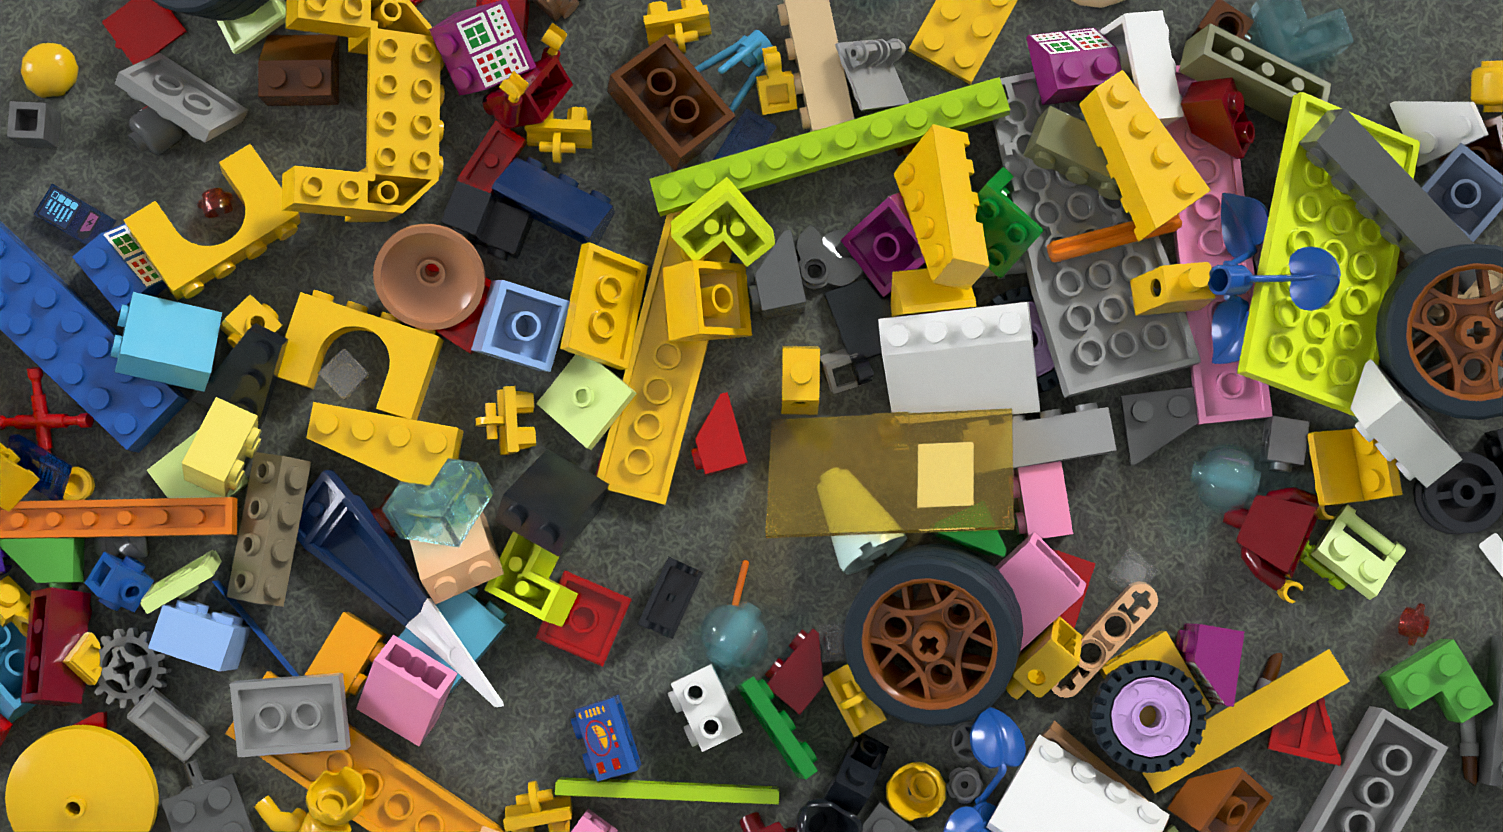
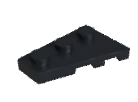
M255 323L248 329L209 378L205 392L199 391L193 398V401L210 409L216 397L257 415L258 429H260L265 421L289 339Z

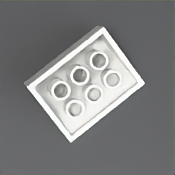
M1029 302L878 319L882 358L894 427L1040 412Z
M1039 734L1025 756L1023 763L1016 771L986 828L992 832H1163L1170 814L1161 810L1156 804L1148 802L1127 789L1122 783L1114 781L1096 770L1091 764L1080 760L1062 749L1057 743L1049 741Z

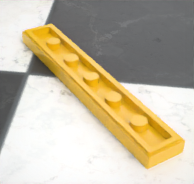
M1327 649L1234 703V707L1229 706L1206 719V729L1202 730L1201 736L1203 739L1200 745H1196L1194 748L1195 753L1191 757H1187L1183 764L1178 767L1174 766L1170 768L1171 770L1165 772L1142 773L1154 793H1157L1350 681L1330 649Z

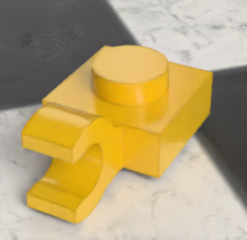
M776 46L762 48L766 75L756 77L762 115L798 109L792 71L782 72L780 52H777Z
M9 575L0 580V625L4 627L9 622H12L27 638L31 597Z

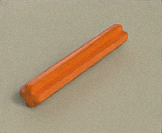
M1176 215L1144 239L1177 231L1182 227L1180 215ZM1133 221L1052 241L1046 248L1049 259L1052 262H1059L1136 242L1138 240L1133 231L1136 226Z

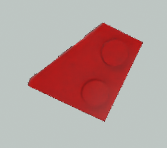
M1324 697L1273 725L1267 749L1340 766L1341 757L1332 732L1333 728L1326 710Z

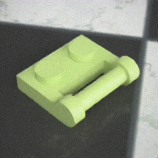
M1346 503L1330 522L1311 555L1371 600L1378 595L1394 566L1405 554L1406 548L1397 541L1392 543L1355 514L1356 510ZM1348 526L1384 554L1383 558H1378L1344 532V527Z

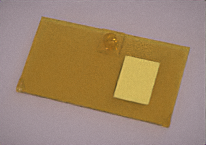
M1012 408L924 413L892 412L872 413V415L772 420L765 528L766 538L1014 530Z

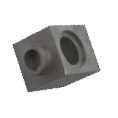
M1277 416L1266 418L1262 438L1265 446H1261L1259 462L1269 463V470L1278 472H1291L1292 467L1304 465L1310 422Z

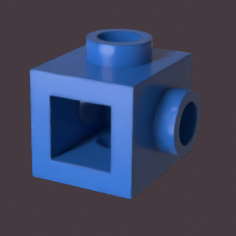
M103 552L86 579L85 584L100 598L99 602L115 611H119L123 607L135 613L141 599L147 593L154 580L143 571L146 566L135 558L126 555L124 560L107 552Z

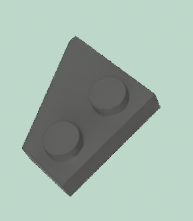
M1194 387L1120 396L1129 466L1138 464L1198 423Z

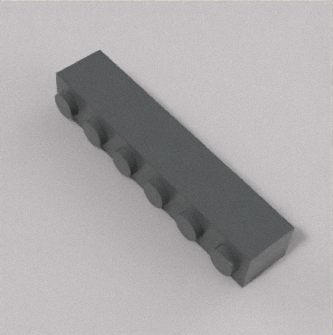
M1346 108L1327 110L1299 142L1307 151L1306 156L1308 160L1315 166L1323 168L1332 177L1331 183L1340 192L1348 194L1357 203L1355 207L1358 212L1364 217L1372 219L1381 228L1380 234L1388 242L1397 245L1405 253L1404 259L1408 264L1439 248L1460 244H1474ZM1471 269L1460 272L1458 295H1464L1477 280L1475 270ZM1447 277L1440 280L1433 288L1446 294Z

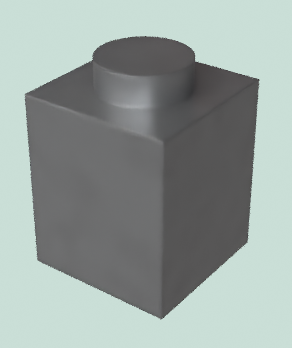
M10 101L7 137L22 147L58 148L61 113L47 103Z

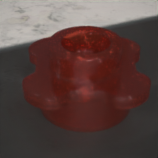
M1419 603L1416 609L1406 607L1400 617L1398 633L1409 638L1408 644L1410 646H1415L1418 637L1424 638L1429 629L1430 618L1424 615L1425 604Z

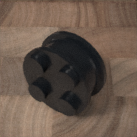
M1458 452L1462 460L1427 488L1416 478L1414 485L1415 506L1422 519L1435 530L1454 535L1476 533L1493 525L1503 512V475L1493 462L1476 453Z

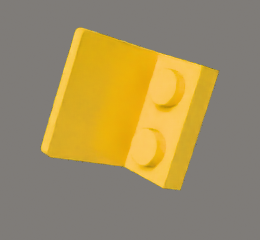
M1356 428L1308 433L1309 454L1312 461L1315 490L1320 506L1362 502L1403 495L1399 471L1396 466L1397 459L1394 458L1391 462L1388 461L1375 446L1378 443L1375 438L1368 442Z

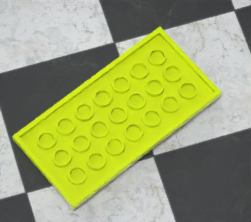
M1300 92L1293 95L1257 275H1290L1289 260L1295 251L1303 247H1319L1329 252L1336 259L1341 272L1340 284L1327 305L1319 310L1308 311L1300 309L1292 301L1289 292L1291 282H1256L1237 374L1355 416L1350 408L1365 363L1372 359L1379 365L1380 357L1376 341L1377 313L1385 292L1395 279L1400 248L1382 237L1380 234L1381 228L1372 219H1368L1358 212L1355 207L1357 203L1348 194L1340 192L1331 183L1332 177L1323 168L1315 166L1308 160L1306 156L1307 151L1299 142L1327 110L1342 108ZM1351 113L1414 179L1420 141Z

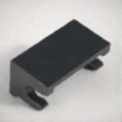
M668 556L638 625L673 639L703 572Z

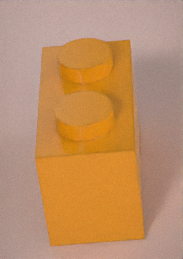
M343 612L305 675L343 673L346 698L350 694L356 696L368 678L363 673L370 661L373 663L374 659L386 645L383 643V640L387 634L351 612Z

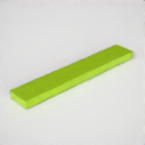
M560 777L555 782V795L779 805V788L777 786L618 779L597 781L594 778Z

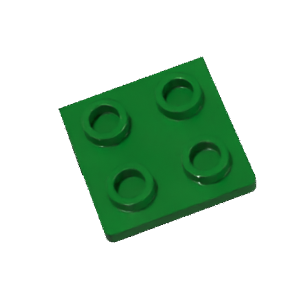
M1004 167L978 193L979 206L976 213V222L983 224L989 262L988 268L999 278H1002L1043 233V228L1007 197L1010 191L1005 187L1014 175Z

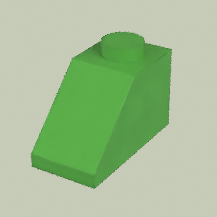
M0 539V547L36 583H49V588L54 587L72 590V583H84V539Z

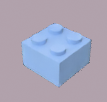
M492 280L471 350L534 370L551 372L570 301L505 280Z
M177 600L176 605L162 606L148 648L216 671L238 669L251 627L242 624L243 618L239 615L222 611V613L212 612L210 614L207 613L209 606L191 600L187 602Z

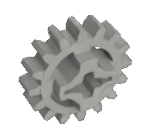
M136 627L129 628L127 635L123 629H116L113 633L114 639L110 636H102L100 638L104 645L103 648L99 649L102 672L97 681L100 686L94 693L96 695L107 693V704H115L119 700L120 708H128L132 701L136 706L153 687L163 688L167 686V683L161 679V676L171 672V668L163 666V661L167 660L170 655L160 654V652L148 648L152 638V632L144 631L139 636V630ZM132 643L141 646L148 654L142 655L136 652ZM111 653H112V654H113V658H112V660L110 661L109 665L107 666L108 659H109V657H110V655H111ZM128 662H133L135 669L130 670L129 673H124L123 666H126ZM152 668L149 680L145 684L144 677L148 670ZM115 680L118 683L122 684L123 690H126L127 692L115 687L111 681Z

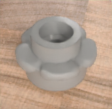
M958 767L949 774L950 780L946 784L947 792L950 797L956 798L959 803H970L981 794L983 784L979 779V773L971 767H966L965 769ZM963 781L967 782L966 788L961 787Z

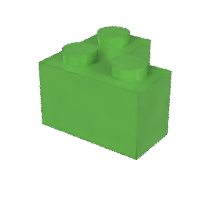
M1439 639L1378 675L1397 708L1411 710L1433 696L1448 721L1463 723L1493 705L1454 639Z

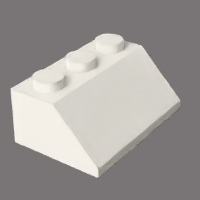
M1163 10L1125 13L1099 30L1103 36L1117 47L1122 70L1164 127L1184 117L1180 104L1183 99L1178 90L1175 75L1176 64L1171 55L1168 40L1169 29L1164 20Z
M1372 359L1365 363L1350 408L1359 420L1355 427L1368 442H1371L1374 438L1378 441L1375 446L1388 461L1391 462L1396 458L1398 460L1396 466L1408 480L1411 481L1416 477L1427 488L1459 463L1462 458L1431 417L1411 398L1404 395Z

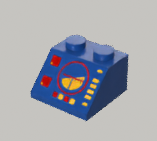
M619 694L574 710L576 717L571 718L576 738L578 740L584 739L588 752L582 754L589 775L595 773L597 781L631 773L640 768L642 764Z

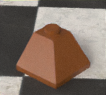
M1234 767L1189 778L1185 785L1175 793L1173 801L1167 809L1196 832H1249L1274 797L1243 769Z

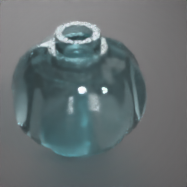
M1221 444L1211 448L1201 461L1194 460L1189 481L1196 483L1198 496L1205 506L1216 512L1227 513L1243 508L1247 498L1254 500L1260 484L1261 471L1254 470V459L1245 449L1233 444Z
M746 601L741 606L724 604L710 610L701 625V640L708 649L705 656L714 664L728 671L733 666L747 668L759 662L766 653L769 641L767 629L759 618L762 612L756 606Z

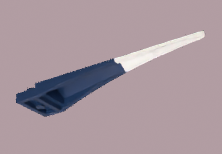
M324 470L304 497L297 540L307 551L352 583L409 629L494 707L504 706L499 695L359 495L354 496L334 470Z

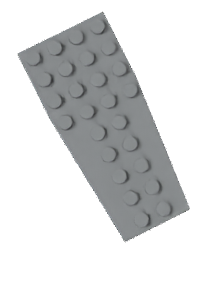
M1034 72L1000 78L1009 104L1010 115L994 119L993 125L1003 167L1014 175L1007 184L1008 191H1010V200L1043 228V233L1026 250L1023 257L1032 296L1064 398L1199 364L1201 360L1185 312L1135 316L1130 280L1160 266L1170 265L1159 236L1059 262L1050 261L1046 248L1052 241L1133 221L1130 212H1125L1121 201L1104 198L1097 190L1085 184L1072 183L1066 178V175L1053 169L1040 168L1034 164L1032 159L1023 156L1037 118L1049 106L1086 122L1079 106L1081 101L1042 105ZM1153 287L1154 293L1158 297L1161 293V288L1155 289Z

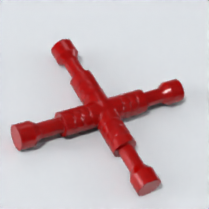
M40 367L27 368V374L32 382L33 395L30 396L33 414L16 415L15 418H6L0 415V430H4L6 427L35 429L38 450H41L43 457L44 452L51 455L50 448H53L51 428H68L69 425L90 428L94 423V418L89 413H80L78 416L49 414L46 393L42 391L41 380L43 378V370Z

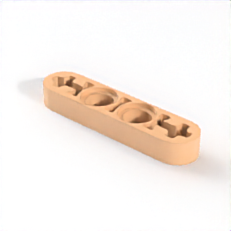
M1140 581L1131 583L1084 632L1081 639V648L1085 644L1094 643L1101 650L1100 657L1092 663H1087L1080 658L1078 665L1087 670V672L1081 675L1080 671L1077 670L1071 677L1074 683L1071 688L1064 685L1060 689L1057 687L1058 682L1051 689L1056 695L1064 698L1076 695L1155 611L1158 605V596L1151 585ZM1146 590L1149 592L1146 596L1149 604L1146 607L1141 604L1135 607L1132 613L1137 618L1132 622L1126 612L1118 609V607L1124 603L1126 608L1129 609L1135 601L1132 597L1133 592L1137 591L1142 594ZM1119 616L1125 620L1126 628L1122 634L1111 636L1105 631V623L1110 617Z

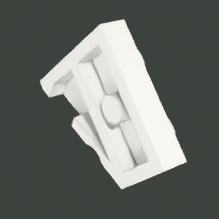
M1394 101L1390 103L1402 133L1420 141L1417 167L1451 153L1460 143L1466 146L1489 135L1474 102Z

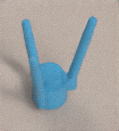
M756 29L748 37L744 35L736 43L705 60L695 68L700 73L735 52L737 54L718 68L720 74L725 73L740 61L750 68L754 64L756 65L730 104L729 108L734 113L756 82V77L760 76L762 71L765 70L762 48L772 47L773 45L762 32Z

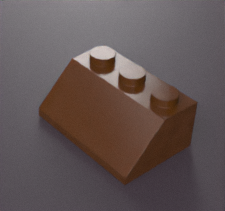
M667 34L610 75L607 92L674 171H678L703 152L736 117Z

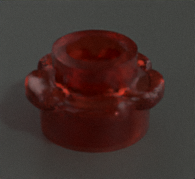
M213 188L205 191L202 194L203 199L197 203L198 208L203 209L206 218L218 217L219 215L215 211L217 208L224 207L225 214L233 210L231 203L233 196L229 192H224L222 188Z

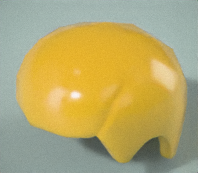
M41 43L29 49L23 57L21 75L27 89L38 97L46 98L66 94L76 83L79 68L74 55L63 45Z
M908 763L895 771L887 782L886 799L891 810L904 820L912 821L917 818L931 817L938 812L946 800V783L938 769L927 763Z
M347 766L337 773H330L327 770L323 771L317 780L308 787L306 795V805L312 817L328 825H342L356 817L362 810L366 794V785L362 775Z

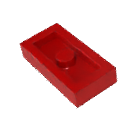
M495 120L456 181L493 195L492 185L510 163L519 156L527 144L526 139L509 128L505 129Z

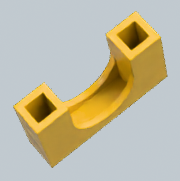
M251 144L219 162L222 174L245 206L244 222L236 235L228 241L214 246H201L187 241L176 231L156 201L124 219L129 232L177 301L182 297L186 299L194 297L204 289V284L215 277L222 279L236 269L235 265L246 258L252 260L259 257L267 250L268 244L278 238L280 241L294 235L298 230L297 225L301 223L299 212L282 211V188Z
M313 290L312 295L300 292L285 338L289 340L277 378L314 389L326 352L337 338L352 331L372 332L382 339L387 347L390 359L389 371L376 409L400 418L417 420L444 342L443 339L436 336V330L416 327L414 329L402 325V321L386 312H382L380 317L368 314V307L352 301H348L346 306L333 303L334 296L318 290Z

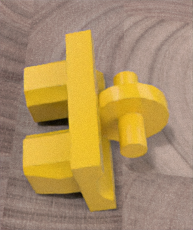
M680 0L682 9L668 11L666 2L657 1L649 3L647 15L643 16L649 46L667 34L675 45L678 44V48L683 54L687 53L685 43L699 41V36L712 34L708 6L703 5L701 0Z
M585 107L569 108L567 119H554L553 109L543 123L525 126L527 145L539 146V152H552L553 163H561L563 153H576V148L592 149L591 120H588Z
M504 386L503 389L497 390L498 416L496 414V403H485L486 417L475 418L476 426L486 427L487 440L498 439V426L500 455H512L519 452V450L536 446L535 428L517 427V414H531L534 412V394L516 391L515 386Z
M848 664L823 677L828 690L854 737L887 720L881 708L868 699L856 683Z
M537 781L528 782V793L516 795V804L505 806V819H503L505 832H536L535 826L548 824L549 832H570L573 806L571 796L562 795L554 797L553 789L539 791Z

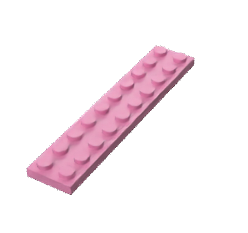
M1177 65L1175 75L1178 90L1183 99L1191 83L1196 82V80L1180 73V65ZM1184 115V117L1165 126V128L1211 191L1179 213L1182 227L1173 232L1177 264L1209 262L1212 269L1216 265H1223L1224 261L1235 259L1227 251L1223 240L1221 198L1222 193L1245 196L1240 159H1235L1192 134ZM1253 257L1238 264L1245 266L1252 275H1255ZM1255 283L1245 294L1238 295L1249 302L1248 311H1250ZM1216 295L1215 299L1201 310L1185 312L1201 360L1199 364L1190 367L1198 417L1197 425L1263 419L1273 416L1269 385L1237 374L1239 361L1228 364L1212 363V319L1218 305L1226 301L1224 295Z

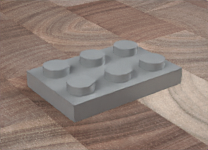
M161 53L118 72L115 85L126 91L131 98L143 102L157 111L162 118L171 120L185 129L190 136L203 142H207L242 123L248 112V109Z
M343 673L239 680L230 683L237 757L347 750L351 746Z

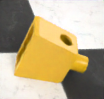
M1209 262L1164 265L1131 279L1130 285L1135 316L1197 311L1204 308L1216 297L1208 286L1211 264ZM1153 287L1155 289L1161 288V293L1158 297L1155 295Z
M782 346L781 414L818 415L820 388L819 346Z
M1059 616L1020 651L1015 670L1006 687V691L1017 700H1020L1028 691L1038 698L1043 697L1080 663L1082 635Z

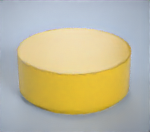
M69 467L64 488L59 497L63 500L89 499L95 487L94 478L91 473L84 468Z

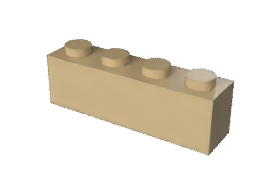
M783 0V4L777 5L781 26L788 25L790 38L785 39V47L788 60L795 59L798 72L793 73L796 95L803 94L805 107L799 108L803 130L810 128V132L853 120L854 114L845 72L835 46L838 43L829 0Z

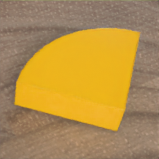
M92 632L84 633L62 661L87 685H95L102 672L99 652L101 647Z

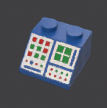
M125 223L100 233L72 256L119 313L122 304L130 305L133 292L156 297L167 288V285L135 241Z

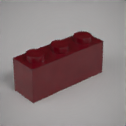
M54 587L31 591L21 695L22 703L51 706L82 704L86 683L62 661L83 634L88 632V623L92 615L90 605L91 593Z

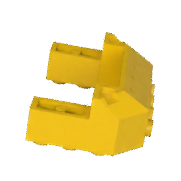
M286 0L285 29L348 37V52L368 55L366 167L359 172L293 166L282 174V211L345 216V222H387L404 213L439 181V177L443 172V157L439 155V142L444 134V123L440 120V106L443 104L445 94L444 86L440 84V71L444 67V61L429 31L432 26L410 0Z

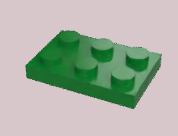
M752 676L736 685V689L798 779L806 780L818 770L813 764L818 760L816 755L805 741L803 743L797 741L792 733L796 726L784 710H776L770 701L775 696L763 679L756 680Z

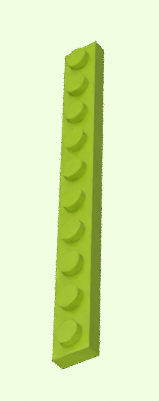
M997 77L649 180L658 213L661 217L687 209L726 177L743 193L919 142L932 124L960 130L1010 115V108L1001 79Z

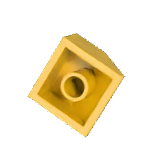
M691 260L663 268L669 341H706L752 336L745 264Z

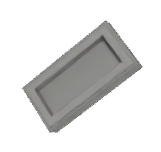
M154 687L127 714V719L183 763L210 737V733L202 725Z

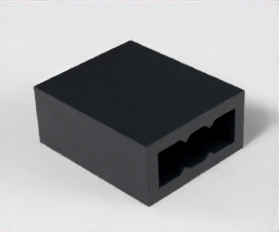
M547 449L503 494L495 521L559 557L601 510L610 484Z

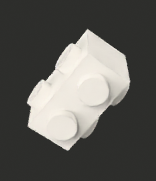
M712 664L671 683L673 691L669 692L668 696L677 713L683 711L689 724L684 726V730L692 747L699 744L703 752L743 733L739 720ZM691 686H699L702 689L703 694L700 698H693L690 695L689 689ZM708 720L716 721L718 729L714 732L708 731L705 728V722Z

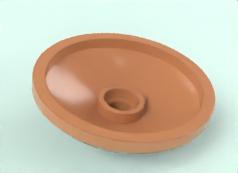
M417 224L399 230L383 244L375 260L373 279L379 299L394 317L416 328L437 330L454 326L472 314L482 298L485 286V271L477 250L461 234L441 225ZM435 264L439 271L431 272L428 270L427 265Z

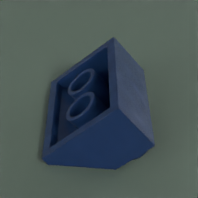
M516 157L492 185L491 188L500 202L530 213L533 219L582 244L590 242L598 245L615 214L613 206L609 204L610 198L595 190L588 194L578 189L579 183L561 173L557 178L545 172L547 166L528 157L526 162Z

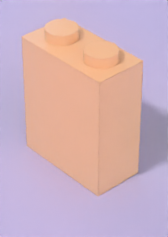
M473 493L405 523L420 580L435 605L504 574L487 519Z

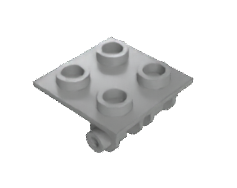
M892 38L887 42L883 39L835 44L841 64L845 69L854 97L861 111L898 107L909 103L893 65L906 51L905 44L901 40Z

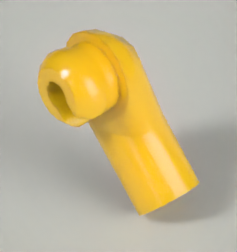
M269 795L254 806L262 819L274 832H298L307 815L305 810L301 808L295 809L292 813L281 812Z

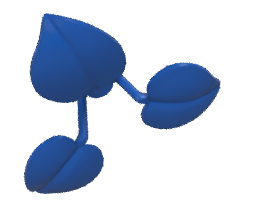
M1222 193L1221 226L1226 249L1235 259L1224 261L1223 265H1216L1209 272V289L1215 295H1224L1226 300L1218 305L1212 319V363L1228 364L1240 360L1249 315V302L1238 295L1245 294L1252 287L1253 283L1291 282L1289 292L1294 304L1300 309L1314 311L1323 308L1330 302L1340 284L1341 276L1336 259L1329 252L1319 247H1303L1295 251L1289 260L1290 275H1252L1245 266L1238 265L1256 255V245L1263 244L1269 213L1265 205L1257 199L1232 193Z
M989 707L975 719L970 731V746L975 758L982 765L988 768L998 767V772L981 796L975 798V806L961 807L949 816L943 832H992L986 826L997 807L987 803L986 800L1006 774V766L1017 767L1024 761L1026 747L1020 729L1010 717L995 708Z

